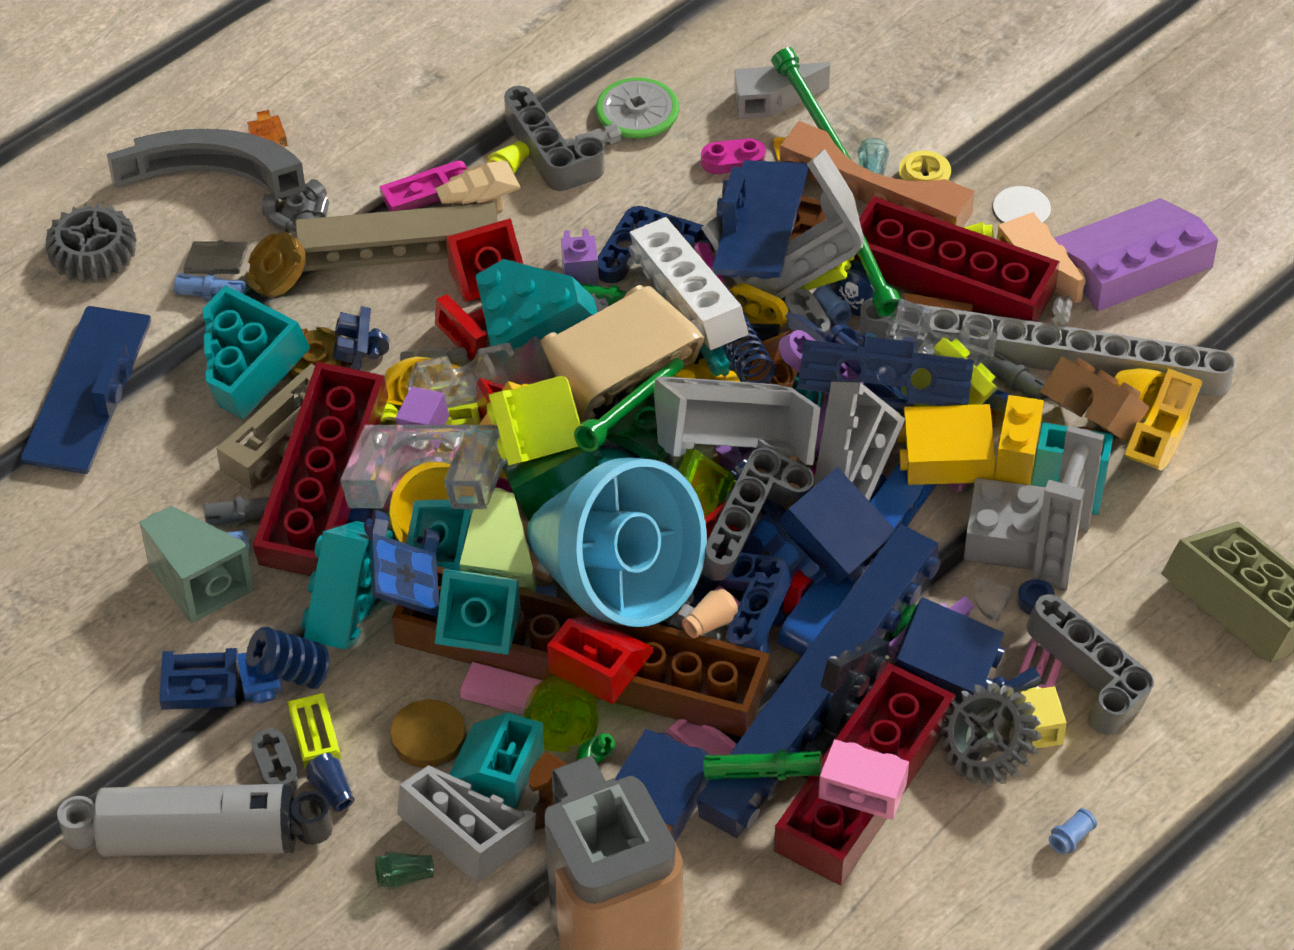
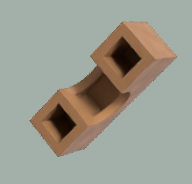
M1061 357L1041 388L1040 393L1081 418L1088 409L1084 417L1104 431L1114 434L1113 436L1127 443L1134 432L1137 422H1141L1150 408L1138 399L1141 392L1125 382L1118 387L1116 385L1118 380L1102 370L1097 375L1094 374L1095 368L1080 358H1077L1074 363Z

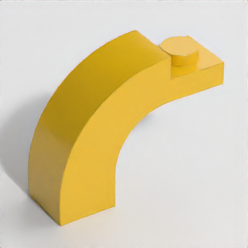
M1168 368L1148 418L1144 424L1140 422L1136 424L1124 454L1127 459L1160 471L1168 465L1188 426L1190 413L1201 388L1202 380Z

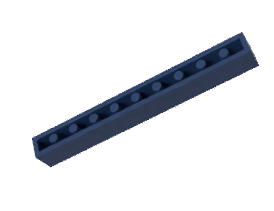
M900 523L729 755L777 753L778 749H786L787 753H801L807 742L810 743L820 733L822 722L828 715L833 693L820 687L827 660L832 656L842 659L840 655L843 651L848 649L855 653L857 652L855 648L858 644L875 636L883 639L887 632L892 633L895 631L901 621L903 610L907 605L912 606L917 601L924 581L927 578L932 579L940 567L941 560L938 559V543ZM778 777L711 779L697 798L698 815L701 819L738 838L745 828L750 829L754 825L760 813L759 808L766 799L771 800L776 795L781 781L778 780Z

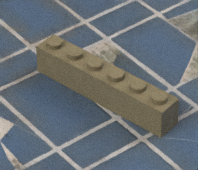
M496 202L296 220L297 240L302 243L305 250V265L302 272L448 259L446 236L498 222Z

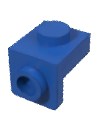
M246 653L236 654L245 700L253 699L255 704L275 700V694L282 693L280 679L272 678L269 674H259L256 666L249 667L246 663Z

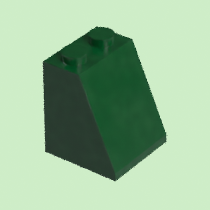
M575 447L508 466L507 459L503 460L501 458L498 448L494 450L529 521L542 505L589 471L599 466L597 462L603 459L599 449L587 452L580 447Z

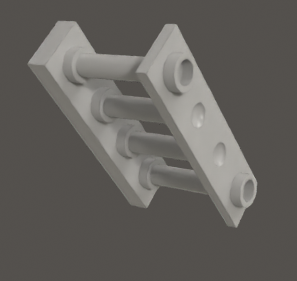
M1068 426L1066 431L1059 482L1048 480L1044 491L1032 579L1043 580L1053 588L1067 591L1071 581L1078 530L1088 532L1090 527L1104 435Z

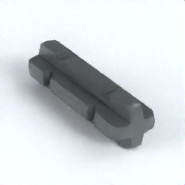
M464 347L452 348V351L448 352L447 348L419 350V354H414V351H403L400 353V361L419 356L450 363L461 368L466 367L468 363L467 351Z

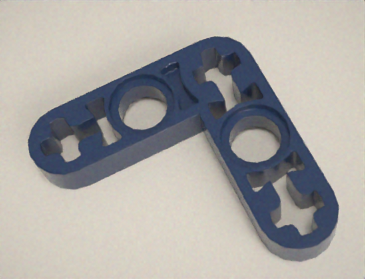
M633 206L624 213L598 255L599 279L605 283H618L626 277L634 261L629 248H621L617 244L621 241L632 242L630 231L634 230L633 224H638L636 226V229L667 217L683 237L685 235L684 239L693 249L698 242L709 243L712 253L714 247L702 230L704 225L648 207ZM615 258L617 259V265H613Z
M722 551L716 558L722 559L726 551ZM740 553L732 572L727 578L712 580L706 577L702 571L699 578L708 587L717 588L720 585L724 589L746 591L738 606V612L734 615L733 621L728 628L727 639L731 644L758 650L767 637L791 585L793 575L785 561L780 557ZM751 567L745 576L735 577L741 568ZM768 600L763 609L752 611L758 601Z

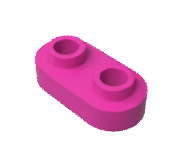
M751 138L712 142L704 146L701 151L702 168L711 174L731 173L732 167H742L745 160L765 161L766 158L764 144Z

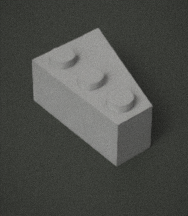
M831 382L813 487L838 467L859 491L870 500L905 418L861 382Z
M429 765L400 784L397 815L476 883L533 844L536 813L527 809L522 813L504 805V799L496 795L488 798L471 790V784Z

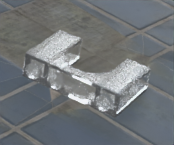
M364 425L340 479L348 508H383L393 483L403 472L426 462H443L451 464L444 480L451 508L487 509L506 460L501 458L497 447V438H501L498 426Z

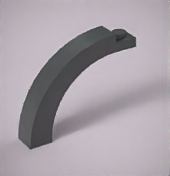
M200 128L160 132L134 138L135 146L107 154L111 180L116 188L168 173L215 171L249 179L266 189L275 200L306 191L302 162L293 153L271 140L239 131Z

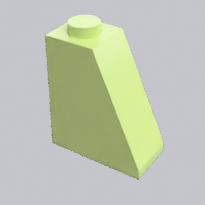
M478 488L459 564L461 571L517 579L519 581V588L535 592L537 586L514 493L501 488H492L490 490Z

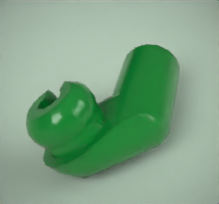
M601 733L589 739L578 748L576 761L592 756L595 762L599 764L608 758L614 750V738L608 733Z

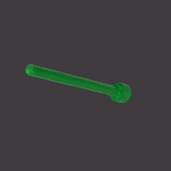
M787 47L775 53L771 58V63L777 73H782L783 76L788 77L817 128L828 132L834 144L844 155L850 158L799 72V57L794 49Z
M863 234V246L857 254L874 289L873 306L879 316H892L902 308L903 303L897 290L887 286Z
M679 358L672 359L600 419H588L579 425L574 431V438L578 446L587 452H593L605 443L607 431L654 393L655 379L657 377H674L683 369V361Z

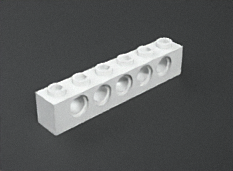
M667 217L630 231L633 245L629 246V251L635 264H641L647 279L653 278L659 294L665 293L667 301L698 328L704 337V343L710 350L749 334L740 303Z

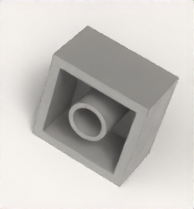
M976 478L967 528L964 560L1033 570L1045 487Z

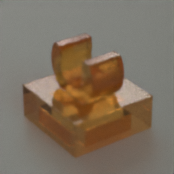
M269 110L256 112L257 120L247 122L249 134L266 138L283 147L288 146L279 115L271 117Z

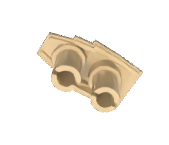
M507 161L485 163L463 170L462 174L451 177L449 182L435 188L442 204L452 203V206L469 205L472 202H477L478 204L482 202H496L497 214L504 209L503 195L521 189Z

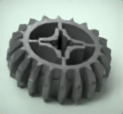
M100 202L95 207H89L86 203L84 208L77 209L73 206L71 213L61 212L60 219L52 220L51 228L47 229L45 248L49 262L52 264V267L56 268L59 275L66 274L69 281L78 277L81 283L88 278H92L96 283L99 277L104 276L109 279L112 272L121 274L122 266H130L131 257L135 256V242H137L133 230V224L129 218H126L123 211L114 210L112 205L104 209Z
M989 682L987 689H985L980 684H975L974 695L967 691H961L963 701L960 704L956 701L951 702V707L955 711L952 715H945V721L949 723L948 727L939 729L940 735L948 738L939 744L941 749L948 753L945 757L946 762L951 766L955 765L954 770L961 777L966 775L967 780L972 783H978L981 780V783L986 786H991L994 778L998 783L1006 784L1007 773L1014 778L1020 777L1017 767L1020 764L1024 767H1031L1030 761L1026 759L1029 753H1039L1038 748L1032 745V741L1042 739L1041 733L1034 730V728L1041 724L1040 719L1032 715L1036 710L1034 705L1030 702H1025L1026 696L1020 691L1014 693V689L1009 685H1003L1000 688L996 683ZM999 707L998 710L993 709L986 716H978L980 713L987 709ZM1013 720H1014V722H1015V732H1014V737H1013L1012 742H1011V741H1010V738H1009V734H1010V731H1011L1012 727L1014 726V723H1013ZM970 726L971 736L966 743V736ZM984 726L989 730H993V735L999 739V742L986 737L988 733L981 727ZM994 752H1004L995 759L981 761L983 758L987 759Z

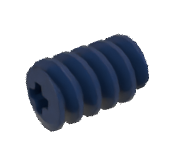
M268 626L256 630L247 647L246 663L249 667L256 666L259 674H269L275 679L282 677L285 682L294 681L297 685H306L312 690L318 689L323 684L329 670V653L324 644L317 641L312 642L308 638H300L294 634H287L281 630H274Z

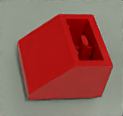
M592 616L568 619L547 645L550 673L612 705L653 653V647Z

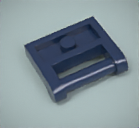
M226 648L225 652L175 654V651H163L160 684L161 710L236 707L239 669L236 654H239L238 648ZM225 667V668H211V669L176 670V669H186V668Z

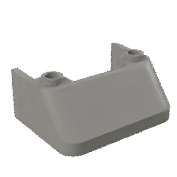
M825 149L819 152L807 165L823 189L820 205L828 219L790 241L780 278L761 279L758 277L737 276L733 277L736 283H746L782 299L850 259L862 248L864 237L854 195ZM715 215L702 227V230L717 252L723 233L722 218H717V215Z
M657 377L655 379L654 400L658 444L665 449V452L670 453L672 456L680 457V454H686V449L694 448V444L771 449L788 458L796 456L805 464L813 465L821 408L793 388L777 384L678 377Z

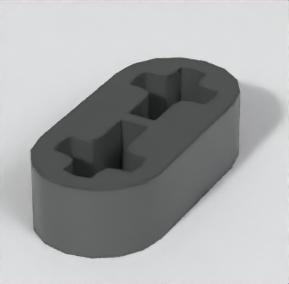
M264 729L258 732L253 737L252 749L263 783L293 784L296 790L299 783L297 769L284 735L276 729ZM271 744L275 748L276 755L270 757L264 746ZM280 768L286 780L279 781L275 777L274 770Z

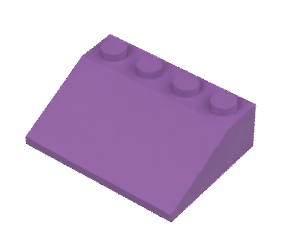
M1162 198L1054 238L1059 245L1064 246L1068 257L1074 265L1082 269L1086 279L1083 293L1097 311L1213 268L1218 243L1216 236L1200 217Z

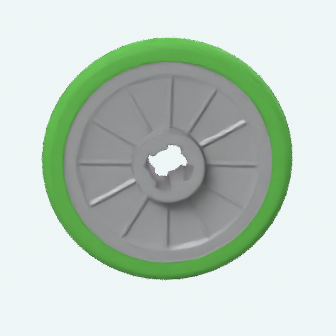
M642 77L627 78L614 82L602 91L596 102V115L603 126L613 123L617 124L621 131L620 136L633 139L649 138L663 133L674 124L680 109L677 96L668 86L657 80Z

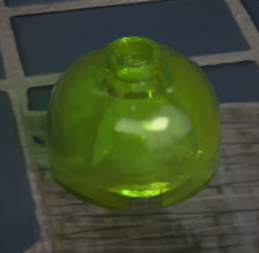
M553 676L535 685L528 694L523 717L542 722L545 750L563 753L570 751L569 746H577L593 738L597 732L599 711L593 694L579 688L572 682L558 676Z

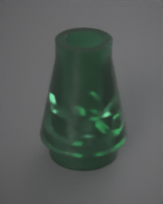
M385 851L384 856H376L375 874L378 887H387L388 890H392L419 880L433 878L434 864L432 855Z

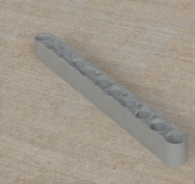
M873 298L866 300L861 306L859 332L863 335L865 332L875 333L878 338L903 340V337L914 338L915 350L934 353L936 351L934 346L944 337L950 342L955 338L959 340L971 352L967 358L986 361L991 354L999 352L1003 357L1016 365L1022 364L1026 367L1053 371L1061 357L1074 363L1077 358H1080L1095 368L1094 374L1097 375L1102 370L1114 378L1118 372L1128 369H1151L1166 374L1169 368L1202 380L1199 394L1221 396L1230 390L1235 369L1234 357L1230 353L1218 349L902 302V308L896 314L888 317H881L877 314L872 303Z

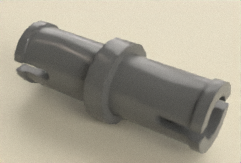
M994 352L986 360L985 367L993 375L1006 382V386L1014 392L1020 391L1029 398L1044 400V402L1048 399V397L1040 393L1045 382L1030 374V370L1026 366L1014 364L999 352Z
M243 496L235 497V501L204 503L205 522L210 525L231 522L245 525L246 521L262 519L269 497L243 500Z

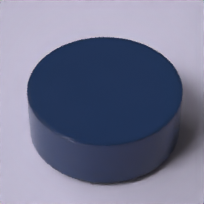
M1031 579L1024 582L1018 590L1017 603L1019 608L1030 615L1038 598L1048 594L1055 595L1054 589L1049 583L1039 579Z

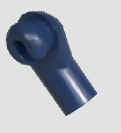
M1034 666L1009 681L1005 677L1000 676L993 679V683L999 685L1000 688L1003 685H1009L1014 689V693L1026 691L1043 683Z

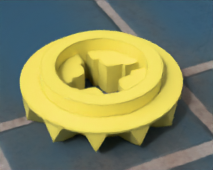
M932 151L912 152L906 155L899 164V176L902 177V180H949L951 175V166L948 160ZM922 167H925L929 176H922Z

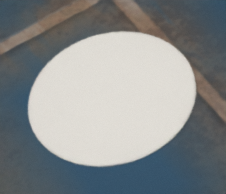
M1014 186L1001 191L995 197L993 209L996 216L1004 223L1032 212L1043 223L1050 215L1051 205L1048 198L1042 192L1031 187Z

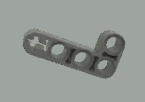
M513 86L505 92L506 122L517 140L524 142L528 146L530 160L551 189L556 191L568 190L594 181L604 174V145L600 139L584 137L566 143L529 88Z
M758 448L754 450L749 456L707 541L702 573L712 580L727 578L733 570L766 499L790 508L811 490L814 482L812 471L804 464L771 449ZM755 468H762L766 470L767 473H760ZM788 483L797 484L801 489L792 488ZM742 496L749 497V498H751L754 502H751V503H750V502H746V501H744L741 497H742ZM727 525L736 526L740 531H731ZM720 547L726 550L722 559L716 558Z
M1051 594L1039 597L1027 621L1026 629L1028 634L1099 693L1089 713L1088 720L1092 728L1105 735L1118 732L1145 704L1154 686L1152 674L1064 600Z

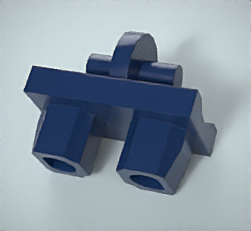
M361 306L358 315L340 312L336 322L335 334L350 337L352 340L337 336L332 359L348 362L349 368L360 370L361 359L365 358L366 355H369L370 359L376 360L379 356L388 352L390 345L388 336L381 333V330L378 328H373L369 332L371 308Z

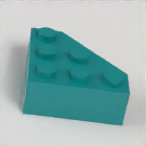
M505 259L476 274L491 350L513 370H515L514 361L520 354L523 355L528 344L534 343L538 345L539 341L546 335L553 332L559 334L597 313L594 297L572 276Z
M226 285L203 307V319L206 328V334H204V353L207 358V370H205L206 383L220 408L244 420L307 353L310 346L299 322Z
M359 521L323 531V536L320 535L316 542L315 556L319 558L316 571H313L308 584V592L312 593L310 606L305 609L301 623L302 628L305 629L304 638H308L312 642L317 641L324 645L347 649L356 645L361 634V628L356 626L363 621L365 615L369 616L376 597H373L371 593L369 537L364 531V523ZM387 528L385 537L395 540L394 532L392 529Z

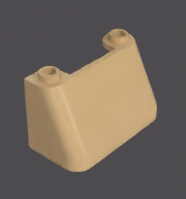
M638 285L628 291L625 298L559 334L553 332L543 337L538 343L539 349L534 360L547 379L557 376H564L568 379L579 421L582 422L588 419H595L594 408H598L602 404L608 406L613 402L615 395L653 375L672 359H681L684 367L694 363L703 344L704 337L691 321L651 286L643 288L642 285Z

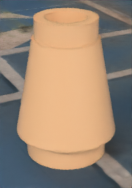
M726 590L710 591L687 617L682 620V626L690 637L696 638L699 635L732 622L734 615L738 612L737 604Z

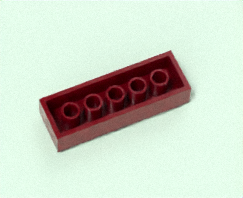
M874 196L859 217L862 232L885 282L922 296L973 304L972 312L1034 322L1039 320L1056 290L1060 261ZM856 254L855 257H854V259L851 260V261H849V262H852V261H855V260H859V261H861V260H860L858 254Z
M316 362L253 542L258 565L311 576L313 571H316L319 557L315 556V546L319 536H323V531L347 523L389 397L384 375Z
M888 663L886 669L876 680L835 740L845 743H856L865 749L882 754H893L902 760L909 761L905 792L941 739L942 735H940L939 729L948 727L949 723L945 721V715L953 714L954 709L951 707V702L955 701L956 695ZM832 745L822 758V770ZM809 776L775 825L774 852L842 886L887 818L818 798L820 776Z

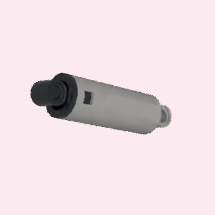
M293 784L101 788L96 795L95 804L87 797L74 796L64 800L57 811L59 825L67 845L73 849L80 850L96 845V849L102 857L294 853L296 836L303 843L314 845L327 840L333 830L329 802L325 795L316 791H307L295 796Z

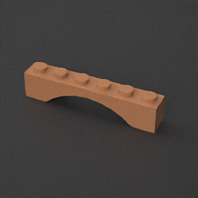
M798 121L780 145V162L809 163L819 152L825 149L852 191L854 198L867 204L874 196L960 227L965 225L973 212L974 190L946 179L907 181L874 173L844 155L834 144L828 132L804 122ZM809 168L807 179L820 185Z

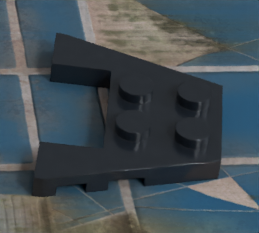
M875 636L858 644L855 648L857 652L853 653L847 649L841 653L840 657L842 659L832 656L827 660L820 687L833 693L824 729L804 747L803 752L821 751L823 758L834 742V739L837 738L876 680L886 669L888 659L885 658L888 642Z

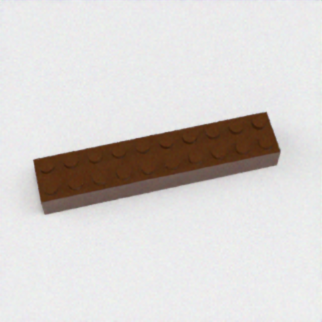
M437 566L440 603L443 570L446 568ZM519 588L521 612L508 655L435 644L438 615L435 617L401 605H397L392 615L395 644L468 664L475 662L543 680V684L601 699L549 672L548 643L568 619L591 616L576 602ZM606 623L653 647L651 656L614 703L676 720L684 719L687 720V723L699 726L715 727L721 732L743 737L753 723L769 681V653L701 635L692 638L685 631L659 624L632 627Z

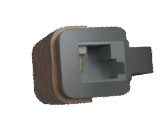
M592 756L552 770L553 805L546 809L544 817L550 916L552 928L559 940L560 950H682L684 915L683 860L669 829L645 785L633 776L620 780L613 778L606 781Z

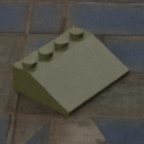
M1239 521L1179 540L1161 573L1171 582L1175 590L1186 594L1194 600L1201 611L1221 622L1232 636L1242 639L1253 648V652L1259 658L1272 663L1294 653V565Z

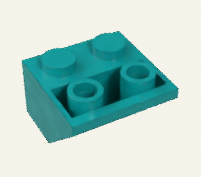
M1043 422L1031 486L1046 488L1048 480L1059 482L1068 426ZM1092 431L1104 435L1092 514L1099 515L1114 434Z
M506 712L474 723L449 775L471 784V790L488 798L496 795L504 799V805L517 809L529 783L530 771L544 750L542 722Z

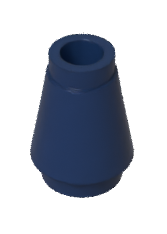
M324 753L307 764L305 768L308 773L307 781L319 793L325 795L329 804L336 812L343 811L354 803L355 798L352 795L338 758H334L331 753Z

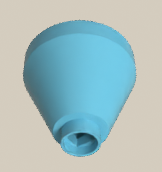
M618 458L595 467L542 505L529 521L527 541L540 564L587 614L610 624L644 627L667 619L689 598L703 568L707 533L704 513L698 496L691 484L679 471L657 460Z

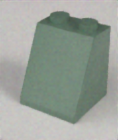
M169 506L160 512H155L139 522L149 568L191 624L254 591L247 545L242 540L173 506Z

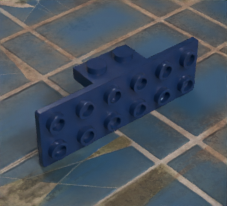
M745 160L742 167H732L729 180H723L722 198L719 197L717 201V218H722L723 233L712 267L715 275H724L726 277L749 276L761 279L781 277L809 171L807 163Z
M87 306L22 453L21 460L23 464L82 474L90 472L150 327V315Z

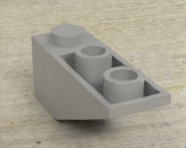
M830 62L799 64L798 70L814 96L829 89ZM774 66L734 69V96L738 119L771 117L802 102L788 77L783 76L782 73H777Z

